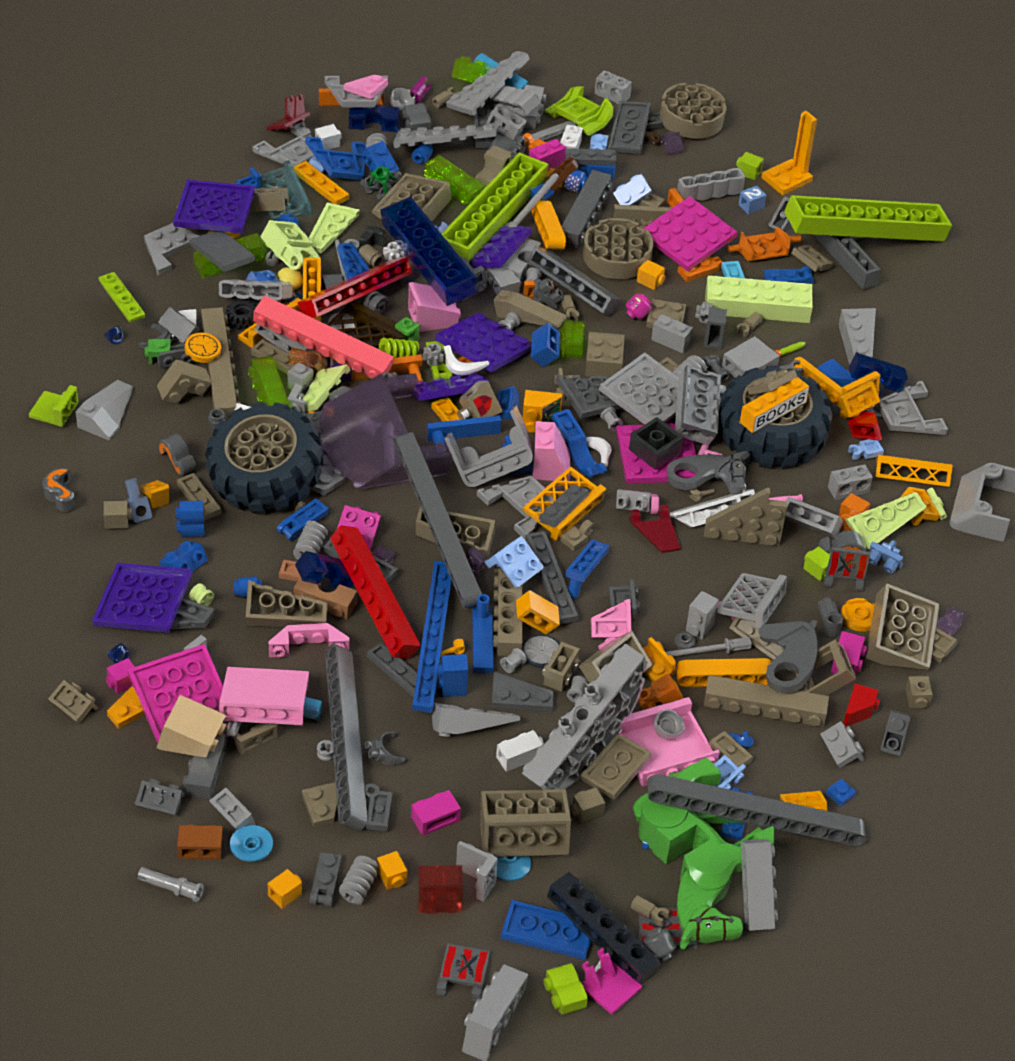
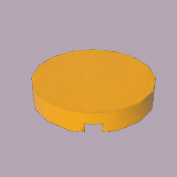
M864 598L848 600L841 609L843 623L855 631H870L874 603L871 604Z

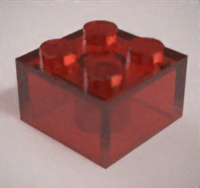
M462 865L418 866V913L462 912Z

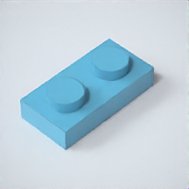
M739 261L722 262L721 269L724 277L745 279Z

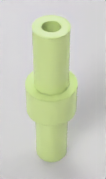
M929 488L927 493L941 515L940 519H946L947 515L943 509L941 498L937 497L933 488Z

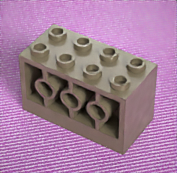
M566 789L481 791L480 830L484 852L491 853L494 857L569 855L571 818Z

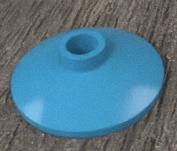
M248 825L236 830L230 839L232 853L238 859L247 862L264 859L273 848L271 834L265 828L256 825Z
M497 856L496 877L501 880L516 881L525 877L530 871V856Z

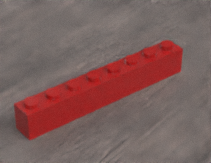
M408 256L387 261L297 302L300 312L311 318L318 317L412 274L413 271Z
M340 525L330 537V540L393 658L411 659L421 647L416 635L357 527Z

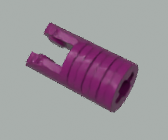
M422 76L410 90L412 98L415 96V103H419L432 88L431 84L425 85V82L428 80L426 76Z

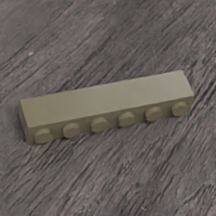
M709 675L704 706L824 727L829 696L803 691H795L789 694L778 693L770 688L769 685Z

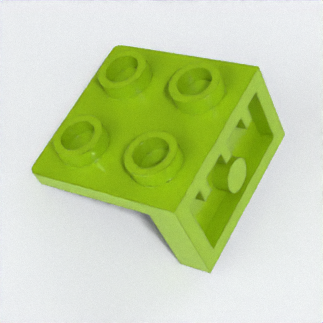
M70 385L62 395L44 391L29 412V417L63 427L78 404L77 387Z

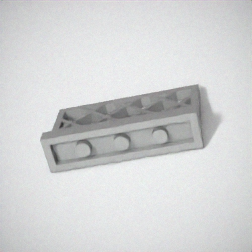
M742 573L718 606L717 613L755 621L754 627L760 628L765 625L786 594L787 576L779 575L774 580Z

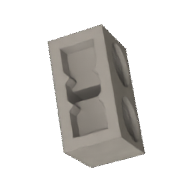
M604 70L596 78L594 94L619 104V101H627L630 98L632 82Z
M499 104L491 112L486 124L497 126V132L509 139L515 140L522 133L527 121Z
M866 465L836 470L830 474L828 488L835 500L847 498L850 493L856 496L870 492L873 477Z

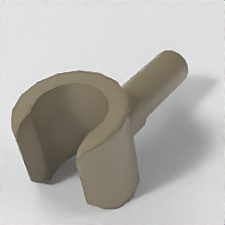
M696 488L691 489L690 492L692 494L689 495V498L699 502L703 496L713 494L715 490L699 491Z

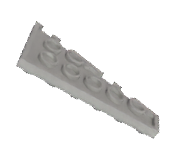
M520 51L512 53L511 57L501 61L495 68L488 70L484 76L478 77L474 83L465 86L458 94L452 95L445 102L447 107L474 116L477 113L476 109L478 107L482 108L485 105L484 101L492 98L505 85L504 81L513 76L512 72L519 70L530 59L528 54Z
M485 124L483 127L467 125L466 128L450 126V129H443L442 126H438L429 130L426 127H420L417 130L402 128L394 139V148H398L400 144L404 143L408 146H415L421 141L422 144L450 142L453 138L466 140L470 136H473V138L494 137L497 135V126L492 124Z

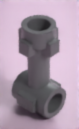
M718 355L705 356L702 359L706 363L707 368H712L716 374L721 375V382L729 379V372L724 367L721 368L719 366L720 359Z

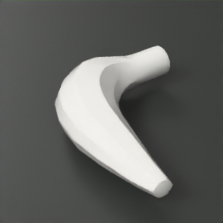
M450 345L443 347L446 355V366L455 375H470L489 365V361L460 362L454 357Z
M586 437L587 447L597 450L601 455V463L608 467L612 451L610 444L603 438Z

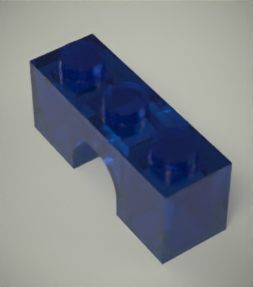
M400 107L350 108L349 129L365 130L367 124L378 123L382 126L381 131L398 132Z
M857 352L849 365L852 378L860 379L876 371L880 374V382H882L884 388L898 393L902 392L908 380L904 367Z
M305 551L295 563L298 573L304 582L319 584L323 577H326L331 582L333 588L336 589L339 584L352 588L354 585L343 562L339 558Z

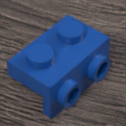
M384 141L367 147L362 153L363 161L368 165L371 172L380 166L389 167L391 174L392 171H399Z
M185 541L175 551L168 552L159 562L161 567L185 568L194 571L207 562L208 558L201 543Z

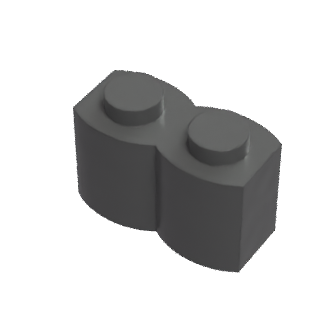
M423 103L404 105L401 116L402 120H405L406 128H410V130H417L420 127H426L427 130L431 129L430 117Z

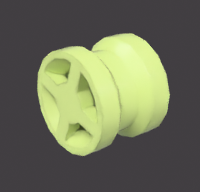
M199 583L190 591L189 599L193 602L209 606L214 599V593L211 590H206V587Z

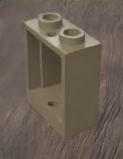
M836 640L817 650L814 670L834 659L839 672L815 686L810 676L801 688L803 692L827 696L856 679L845 648Z

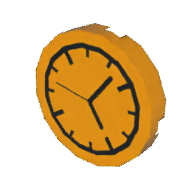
M195 333L186 339L184 349L186 355H189L192 360L200 363H209L220 356L221 343L211 334Z

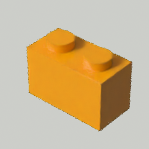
M529 590L516 600L517 618L540 632L547 634L560 625L558 606Z

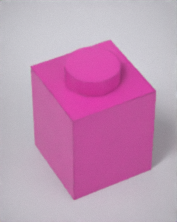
M129 658L107 667L106 683L117 694L133 686L127 673L128 669L134 668Z

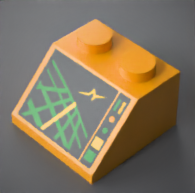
M525 391L522 419L528 432L535 433L536 421L553 422L551 419L552 414L561 411L562 394Z

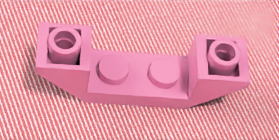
M328 623L287 625L269 641V657H288L289 644L328 642L329 646L335 643L349 650V637Z

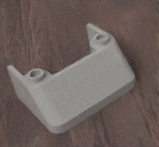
M517 405L513 406L510 410L516 425L509 434L512 441L510 445L479 457L476 450L472 447L467 446L459 449L452 432L444 438L461 478L468 487H476L527 466L533 460L534 455L529 433Z
M987 463L961 477L950 518V526L958 531L1004 542L1010 519L992 515V506L979 499L983 485L1015 493V468L996 463Z

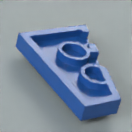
M340 243L338 245L337 251L347 280L370 270L353 243Z

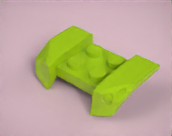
M584 86L570 88L560 101L544 110V113L554 118L562 116L577 123L578 127H582L583 133L591 135L604 128L613 117V106L610 101L605 98L600 106L584 98Z

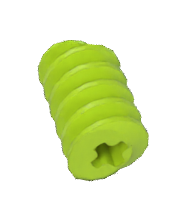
M382 338L379 342V350L393 356V358L413 356L419 353V342Z

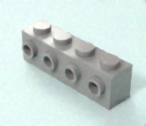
M767 839L740 840L745 927L749 931L775 929L778 913L774 909V901L777 900L776 888L773 887V879L776 878L775 867L772 866V857L775 856L774 845Z

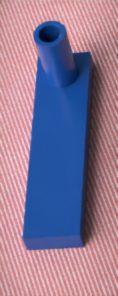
M499 415L427 423L428 442H434L438 454H443L447 451L444 438L452 432L455 439L500 434L501 418Z
M592 539L568 567L565 576L571 578L568 588L571 598L576 599L579 597L582 582L588 578L608 553L610 545Z
M485 594L479 595L477 607H472L473 673H493L492 607H489V596Z

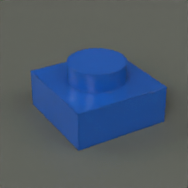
M840 779L827 789L826 794L841 807L855 797L856 791L843 779Z

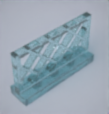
M290 160L283 162L284 167L261 174L262 180H267L265 184L261 183V188H280L284 184L288 185V195L293 196L289 200L286 210L280 211L282 212L281 214L274 216L276 211H267L271 220L276 221V218H281L280 215L287 213L293 216L305 213L306 216L312 215L310 202ZM283 174L281 179L275 178L277 175ZM271 182L278 183L275 187L270 186ZM292 205L299 207L294 210L290 209Z

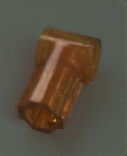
M292 347L288 354V362L290 364L296 365L300 362L315 371L325 369L327 365L326 359L316 351L310 352ZM319 358L318 363L313 365L314 360Z

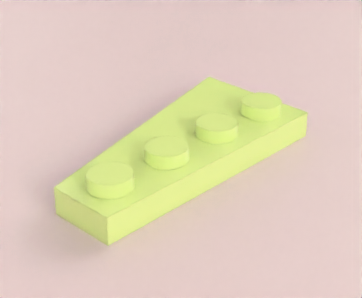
M327 203L309 236V239L313 242L312 247L314 250L322 254L359 216V210Z
M917 492L847 518L845 521L852 531L863 536L867 551L870 549L872 542L879 543L927 507Z

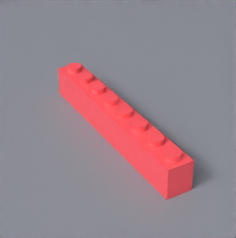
M265 295L254 310L253 321L258 325L265 326L277 334L284 335L291 341L298 342L308 349H313L342 365L347 364L356 372L366 374L373 380L381 382L382 375L389 372L392 367L393 356Z

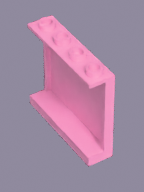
M227 667L219 712L226 715L224 721L303 725V711L309 685V671Z
M689 697L632 713L629 718L625 716L620 726L623 728L620 734L647 749L652 754L650 760L636 775L642 787L648 785V778L652 775L661 774L669 776V772H680L687 766L697 763L706 757L713 764L718 761L720 752L719 750L713 751L691 712L692 702ZM670 709L684 718L683 724L686 728L676 739L666 740L660 738L654 730V718L662 710Z

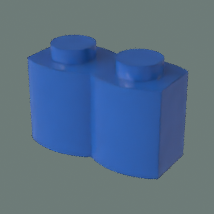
M203 501L179 502V507H176V519H180V521H177V532H181V538L204 537Z

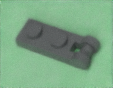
M320 852L310 895V904L322 903L325 906L332 907L341 864V855Z

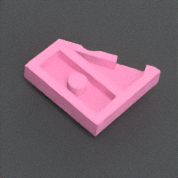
M371 75L345 83L344 90L372 99L388 85V79L380 75Z
M630 599L591 618V639L617 638L631 631Z

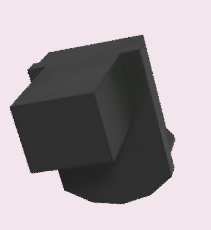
M369 225L359 238L360 247L366 244L370 245L371 243L383 246L386 241L383 234L384 230L380 226L373 227Z

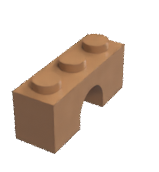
M303 572L293 588L294 595L306 596L327 602V613L346 620L357 605V590L339 584L335 591L330 593L321 591V578Z

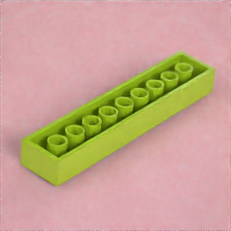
M518 153L438 237L437 254L448 259L459 255L466 258L469 262L499 228L505 226L529 200L531 189L541 185L546 180L548 164Z
M791 195L784 210L797 234L945 241L952 227L940 204Z

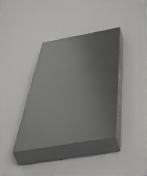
M619 101L608 149L619 153L641 154L652 108L651 103Z
M213 231L190 239V245L224 272L255 261V256L223 231Z

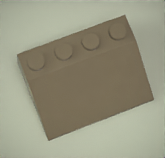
M405 173L375 206L372 213L402 233L419 237L451 201L450 184L446 181Z
M886 583L876 594L866 658L882 665L928 670L931 663L939 604Z

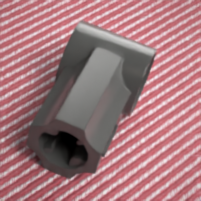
M830 597L823 598L817 604L824 625L823 633L828 637L834 638L839 636L841 632L843 616L838 613L834 600Z

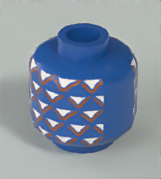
M574 170L563 183L566 190L580 193L588 177H586L585 172Z

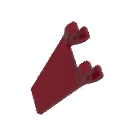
M660 505L661 511L658 512L659 520L641 522L639 510L634 509L630 511L632 515L629 516L630 523L661 553L679 551L681 549L670 519L668 505Z

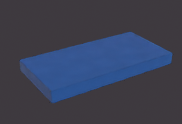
M515 900L511 901L500 938L586 960L591 942L563 912Z

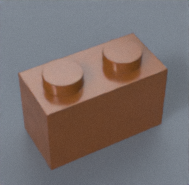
M179 825L178 859L221 860L223 844L222 826Z

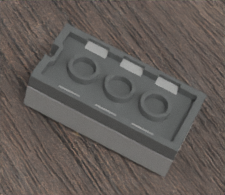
M687 365L678 378L675 431L682 435L683 438L709 445L717 435L721 375L709 371L703 373L700 368Z

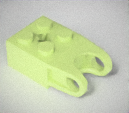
M269 220L261 235V239L267 247L271 248L274 255L281 259L289 268L299 270L303 266V258H320L312 247L313 242L295 223Z

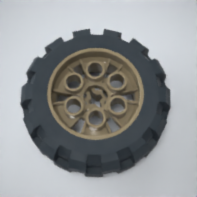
M766 366L762 370H759L757 367L746 370L742 376L738 375L726 387V391L721 397L718 428L725 444L731 451L736 450L737 453L748 451L750 456L744 461L748 463L750 461L757 462L759 467L771 469L772 466H781V469L794 468L797 462L804 464L811 460L828 440L832 412L825 391H821L819 384L811 377L805 378L800 371L795 370L797 377L809 386L807 402L751 433L740 423L742 406L767 392L749 395L747 387L753 385L752 381L758 378L764 379L767 373L774 370L778 372L782 369H779V366Z
M265 402L253 403L251 408L243 410L240 407L231 412L227 421L221 420L214 428L213 437L209 438L206 447V467L215 491L221 498L227 500V503L242 511L245 508H249L253 514H266V510L276 509V512L288 509L289 504L295 500L298 503L308 496L310 492L309 486L315 487L322 473L321 467L324 463L323 450L316 427L298 410L291 411L288 405L276 402L273 406H267Z

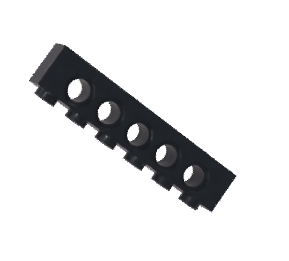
M568 872L550 885L547 897L599 949L603 948L604 954L608 952L610 959L641 985L656 973L660 964L657 955L651 952L642 943L640 938L634 936L627 929L626 925L619 921L612 914L611 910L597 899L594 893L582 885L577 877Z

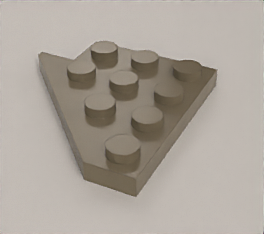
M765 488L706 518L704 537L780 546L787 501L769 499L770 488Z

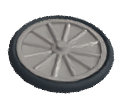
M543 634L527 638L522 644V651L527 658L526 662L532 666L544 668L546 664L548 665L554 650H557L560 643L555 638Z

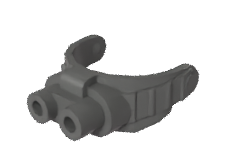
M152 324L151 328L162 333L156 339H171L172 346L176 336L161 324ZM140 342L139 347L145 349V347H148V342Z
M386 732L379 739L365 742V748L369 750V758H374L376 761L389 766L406 763L405 757L392 755L385 749L382 743L386 739L395 738L397 736L396 732Z

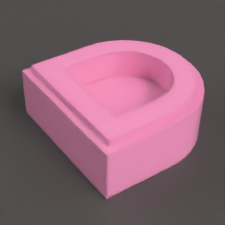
M651 494L650 514H658L659 497L657 494Z

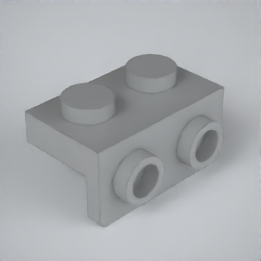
M840 721L821 733L824 742L840 768L856 758L861 762L865 760L861 754L864 750L858 741H854L853 737H855V734L850 726L845 727Z

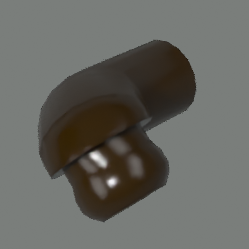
M646 131L644 139L649 140L653 145L661 143L662 139L658 133Z

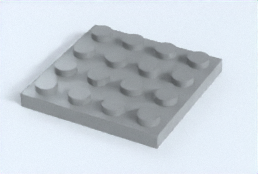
M643 353L600 384L599 391L644 425L656 417L667 423L676 416L679 377L648 354Z

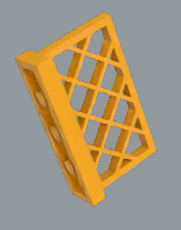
M570 466L527 503L522 511L550 531V537L557 541L562 534L571 529L603 500L606 488L601 484L597 487ZM571 474L576 478V481H567V476ZM572 484L588 487L591 490L588 492L589 495L556 527L540 523L539 516L545 511L544 507H549L556 501V496L560 497L564 493L562 491H555L556 486H564L565 491ZM552 496L553 502H543V497ZM532 506L541 507V512H534L530 508Z

